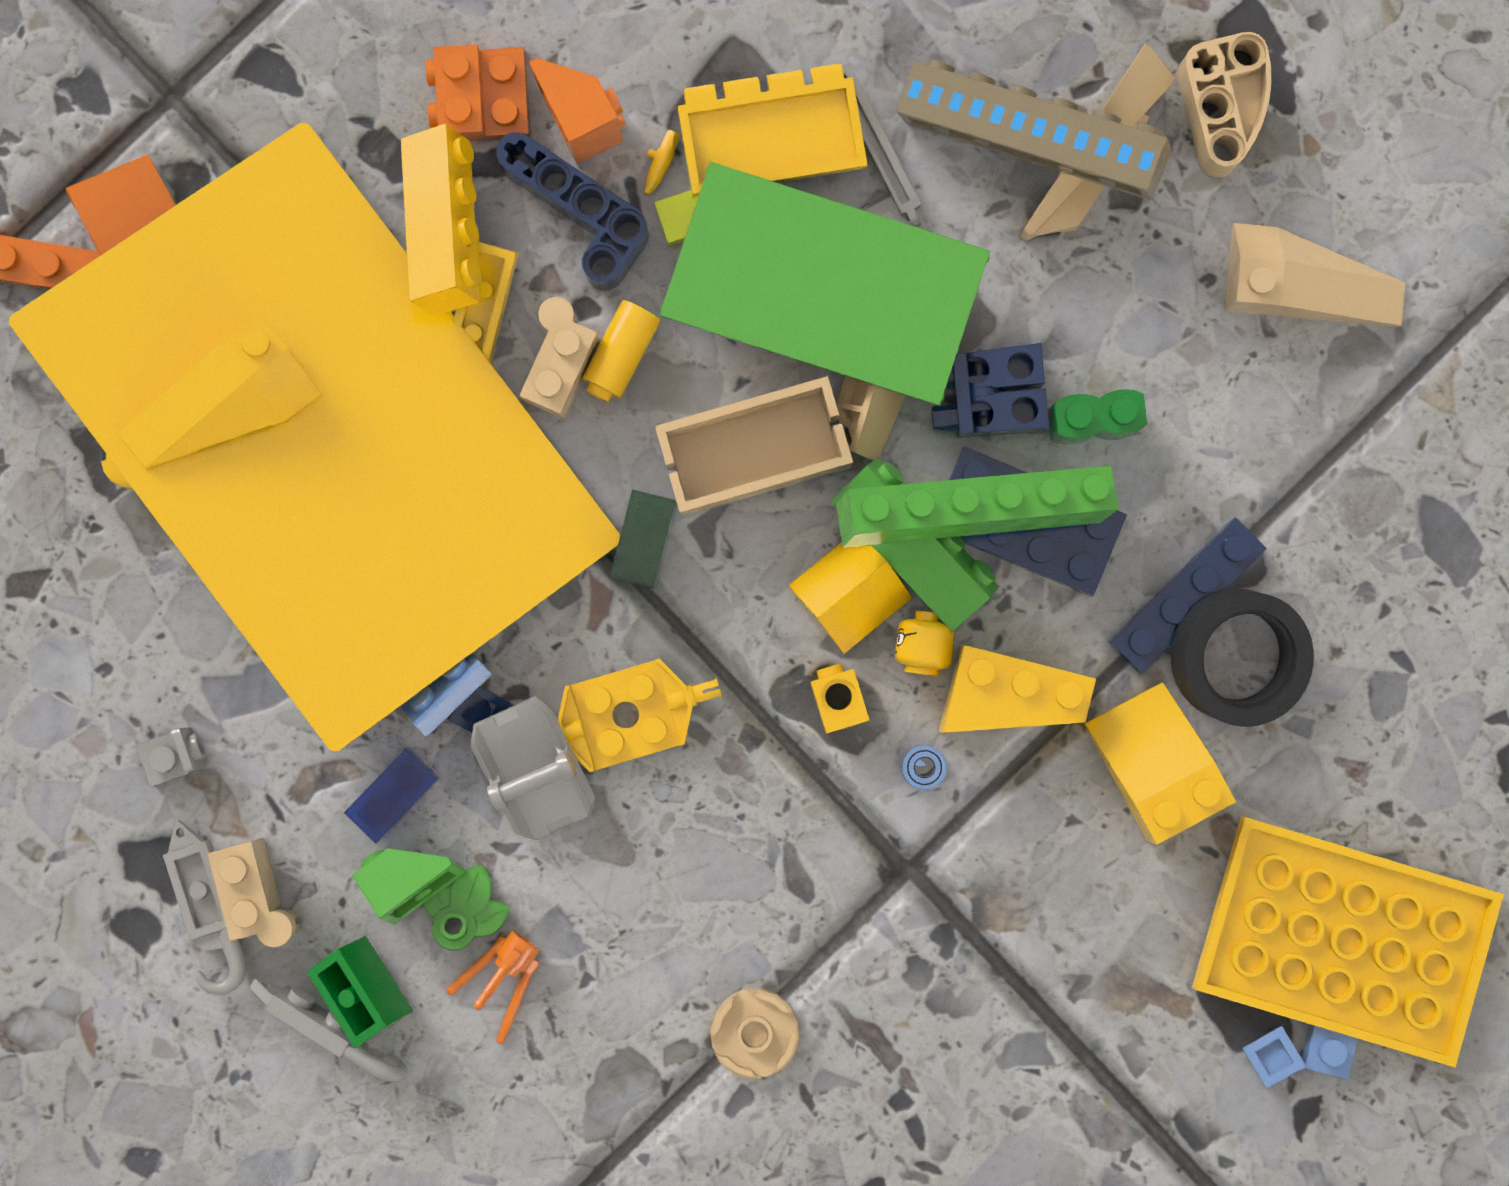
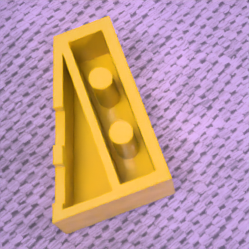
M966 645L959 646L938 732L947 733L1086 722L1096 678Z

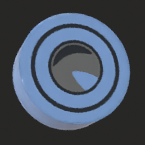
M914 746L902 758V775L908 784L917 789H932L938 786L946 775V760L943 754L932 746Z

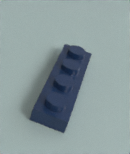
M1236 517L1232 518L1108 643L1139 674L1143 673L1172 644L1176 629L1185 614L1206 596L1227 589L1267 548Z

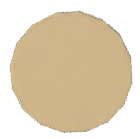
M763 988L741 989L728 996L716 1010L710 1029L712 1047L719 1062L734 1075L747 1079H761L783 1070L794 1057L799 1042L798 1020L790 1004L777 993Z

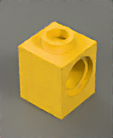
M842 663L816 671L818 680L811 681L810 685L825 733L869 721L854 669L844 671ZM836 683L846 686L851 695L849 704L841 710H834L829 707L825 699L827 689Z

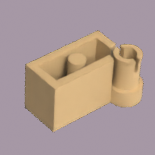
M555 296L543 301L539 307V321L548 333L519 396L526 404L566 420L583 382L581 378L601 340L596 331L575 323V312L569 301Z
M264 838L207 853L229 940L234 941L256 934L261 943L271 948L280 947L289 942L299 931L300 922L296 923L295 921L299 917L294 911L289 909L275 910L281 907V902Z

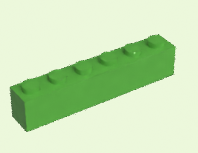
M1111 465L848 489L836 503L843 548L1101 523L1119 510Z

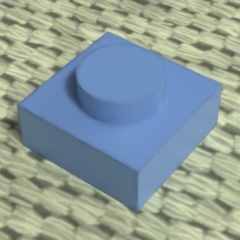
M1310 1024L1302 1060L1306 1065L1305 1069L1349 1079L1358 1038Z
M1282 1026L1242 1048L1267 1089L1306 1067Z

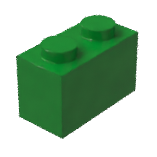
M366 936L338 948L306 971L354 1049L383 1033L413 1012Z

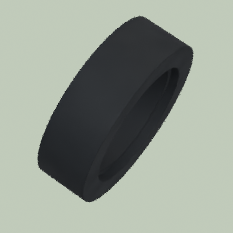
M1233 588L1221 590L1197 602L1179 623L1171 647L1173 677L1184 698L1200 712L1226 724L1240 727L1267 724L1287 713L1305 692L1314 665L1312 638L1301 616L1281 599L1248 589ZM1245 614L1257 615L1268 623L1276 635L1279 645V662L1276 672L1271 681L1255 695L1243 699H1226L1213 689L1207 679L1204 669L1206 645L1212 633L1228 619Z

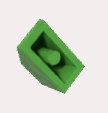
M388 848L385 851L380 850L369 855L362 862V868L352 874V877L377 917L396 925L466 873V870L460 863L449 857Z

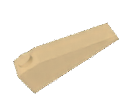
M1240 223L1232 225L1225 311L1389 327L1402 326L1405 282L1279 227Z

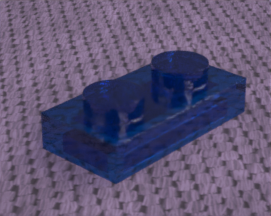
M405 748L351 804L344 814L375 844L379 843L437 783L440 777L410 748Z

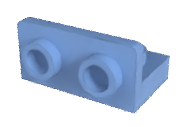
M472 653L401 705L400 708L427 737L481 686L492 673Z

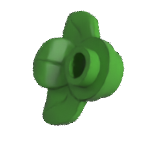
M484 866L467 869L466 873L423 904L425 910L433 918V937L444 949L450 951L464 949L472 943L475 937L491 936L496 933L507 919L510 908L501 902L490 900L491 880ZM459 920L462 922V929L458 934L450 935L446 932V925L449 921Z

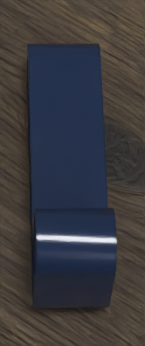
M522 133L505 135L499 141L496 150V156L504 174L510 180L595 236L584 252L582 268L588 282L594 288L599 290L616 288L648 242L649 231L644 215L637 208L529 136ZM525 152L529 163L535 167L534 172L532 173L530 166L520 160L515 161L513 164L510 156L513 153L520 156ZM552 174H562L566 177V182L561 189L550 191L544 187L546 178ZM588 198H598L603 202L602 209L594 215L583 214L580 211L581 204ZM622 223H636L640 227L639 233L630 240L619 238L616 235V231ZM600 258H609L615 262V267L609 275L597 276L592 272L594 262Z

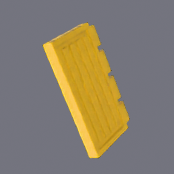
M838 63L810 68L812 84L809 85L804 84L802 69L766 75L768 91L761 92L758 77L723 82L725 96L723 99H717L714 84L684 88L686 105L678 106V115L692 197L699 196L706 176L705 171L710 162L776 183L866 169L867 159L853 77L844 79L842 65Z

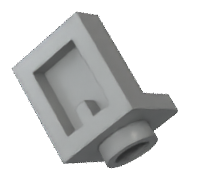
M191 727L179 728L167 735L136 745L150 787H155L205 769L202 759L206 758L205 746L198 733L193 734Z

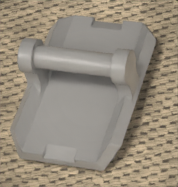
M537 697L528 699L473 725L471 749L490 786H487L489 799L496 811L503 810L514 833L537 840L551 834L556 829L583 820L591 814L595 795L554 712Z

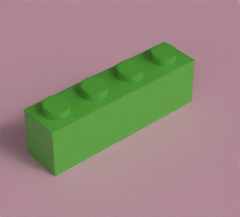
M878 457L856 475L831 502L837 508L836 503L848 489L903 484L904 478L893 464L883 462ZM960 536L872 545L952 632L988 601L999 588V585L995 582L996 577L993 571L983 561H975L964 549L965 543Z

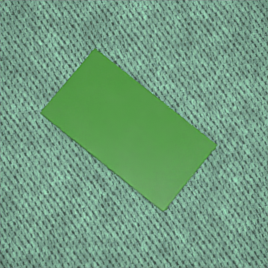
M710 162L705 171L706 176L664 303L660 307V317L940 406V403L944 400V391L986 263L990 260V250Z

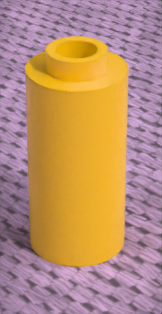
M622 300L581 378L588 384L585 391L606 403H609L612 397L621 399L661 320L644 308Z

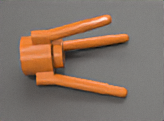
M511 930L506 938L500 935L493 946L464 971L446 989L448 995H453L498 955L494 963L499 969L474 1003V1008L481 1010L507 974L516 978L521 971L522 975L496 1038L498 1044H503L511 1029L530 979L540 965V962L535 958L541 950L525 937Z

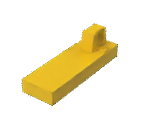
M478 241L477 258L482 274V281L479 284L480 302L456 309L453 323L459 328L462 325L465 329L464 332L472 338L484 356L492 363L519 252Z

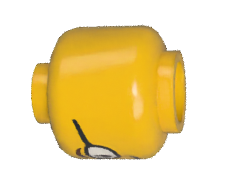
M916 611L915 619H905L899 623L895 659L898 663L904 665V672L939 676L940 670L951 666L956 633L955 630L952 632L944 623H941L942 620L935 613Z

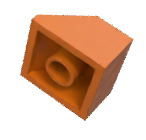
M539 58L529 61L537 87L576 164L623 142L620 127L626 125V122L622 115L623 109L612 87L604 91L600 81L595 76Z

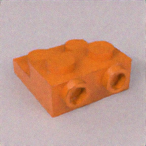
M478 44L433 47L434 59L426 60L428 86H435L436 102L428 103L430 129L446 123L470 142L501 140L510 133H522L530 137L526 53L524 47L483 50L479 49Z

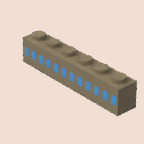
M930 60L929 65L914 61L896 112L905 123L1141 198L1153 200L1172 150L1168 139L1163 137L1164 132L1161 129L1144 123H1139L1137 128L1120 124L1121 118L1106 111L1096 110L1094 115L1078 111L1079 106L1063 98L1054 97L1052 103L1036 98V92L1020 85H1012L1010 90L995 85L996 81L981 73L971 72L970 77L954 73V67L938 60Z

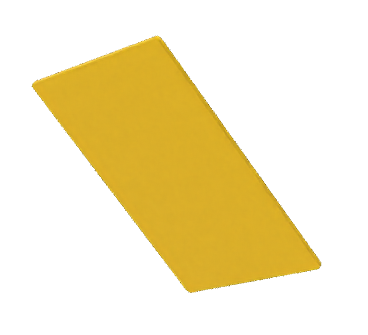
M299 123L12 314L9 318V325L325 745L331 751L338 752L616 548L619 543L620 534L472 338L465 332L462 325L459 328L453 323V313L450 311L434 316L409 301L406 251L311 126L307 123ZM261 313L293 353L321 396L286 423L271 428L268 426L244 434L242 438L230 442L227 440L200 449L198 453L146 470L117 432L223 339Z

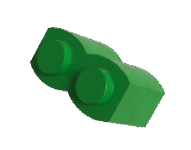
M1130 389L1115 390L1100 398L1088 394L1069 395L1059 399L1048 409L1050 440L1064 445L1079 444L1091 439L1093 436L1104 440H1120L1132 436L1147 425L1144 393Z

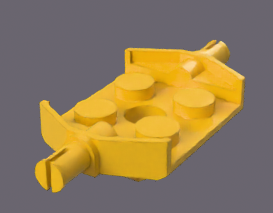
M659 658L565 686L558 723L576 759L589 772H593L684 745L687 739L693 707L697 706V703L722 697L720 689L703 693L704 690L719 686L717 678L691 686V684L686 685ZM623 702L634 704L639 711V719L631 728L620 727L614 720L615 708Z

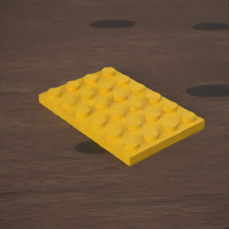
M1241 816L1192 988L1456 1067L1504 894Z

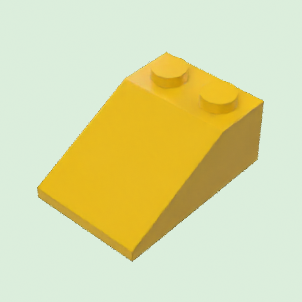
M1163 682L1084 723L1146 841L1157 845L1236 803L1213 758Z

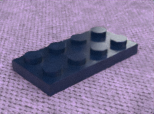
M963 446L949 480L1027 472ZM1117 510L1101 523L960 537L966 545L1092 597L1098 587L1127 514Z

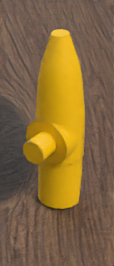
M668 130L657 151L649 149L646 155L653 159L645 181L644 193L650 195L661 183L675 156V149L681 139V135L675 131Z

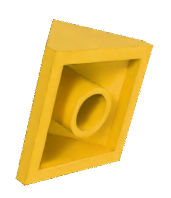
M841 542L788 585L843 654L912 599L887 560L872 545L843 548Z

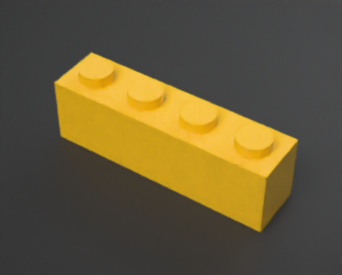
M445 123L401 139L409 301L434 316L479 303V284L482 281L477 258L479 231L475 223L474 202L476 201L477 194L472 180L471 164L474 160V152L470 141Z

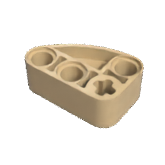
M1242 32L1196 44L1188 51L1177 70V81L1201 169L1212 177H1224L1230 174L1244 159L1257 138L1269 105L1271 62L1268 46L1259 34L1253 32ZM1234 51L1246 52L1252 59V65L1245 66L1240 64L1234 56ZM1195 62L1198 63L1199 68L1194 69L1193 65ZM1204 68H1207V69H1208V72H1207L1206 75H1204V72H1203V70H1202V69H1204ZM1202 104H1215L1221 112V118L1213 119L1208 117L1202 109ZM1219 144L1226 146L1231 152V161H1223L1217 158L1213 151V146Z

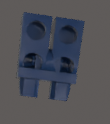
M1041 343L970 353H957L945 390L953 389L954 405L931 408L933 432L957 433L958 439L1005 434L1046 433L1050 427L1046 388H1042L1045 384ZM1023 389V390H1021V391L1001 392V391H1008V390Z

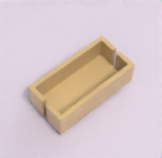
M828 376L655 426L668 471L677 468L676 472L669 473V478L681 517L851 468L853 459L842 423L833 426L832 431L830 428L831 423L838 421L839 412Z

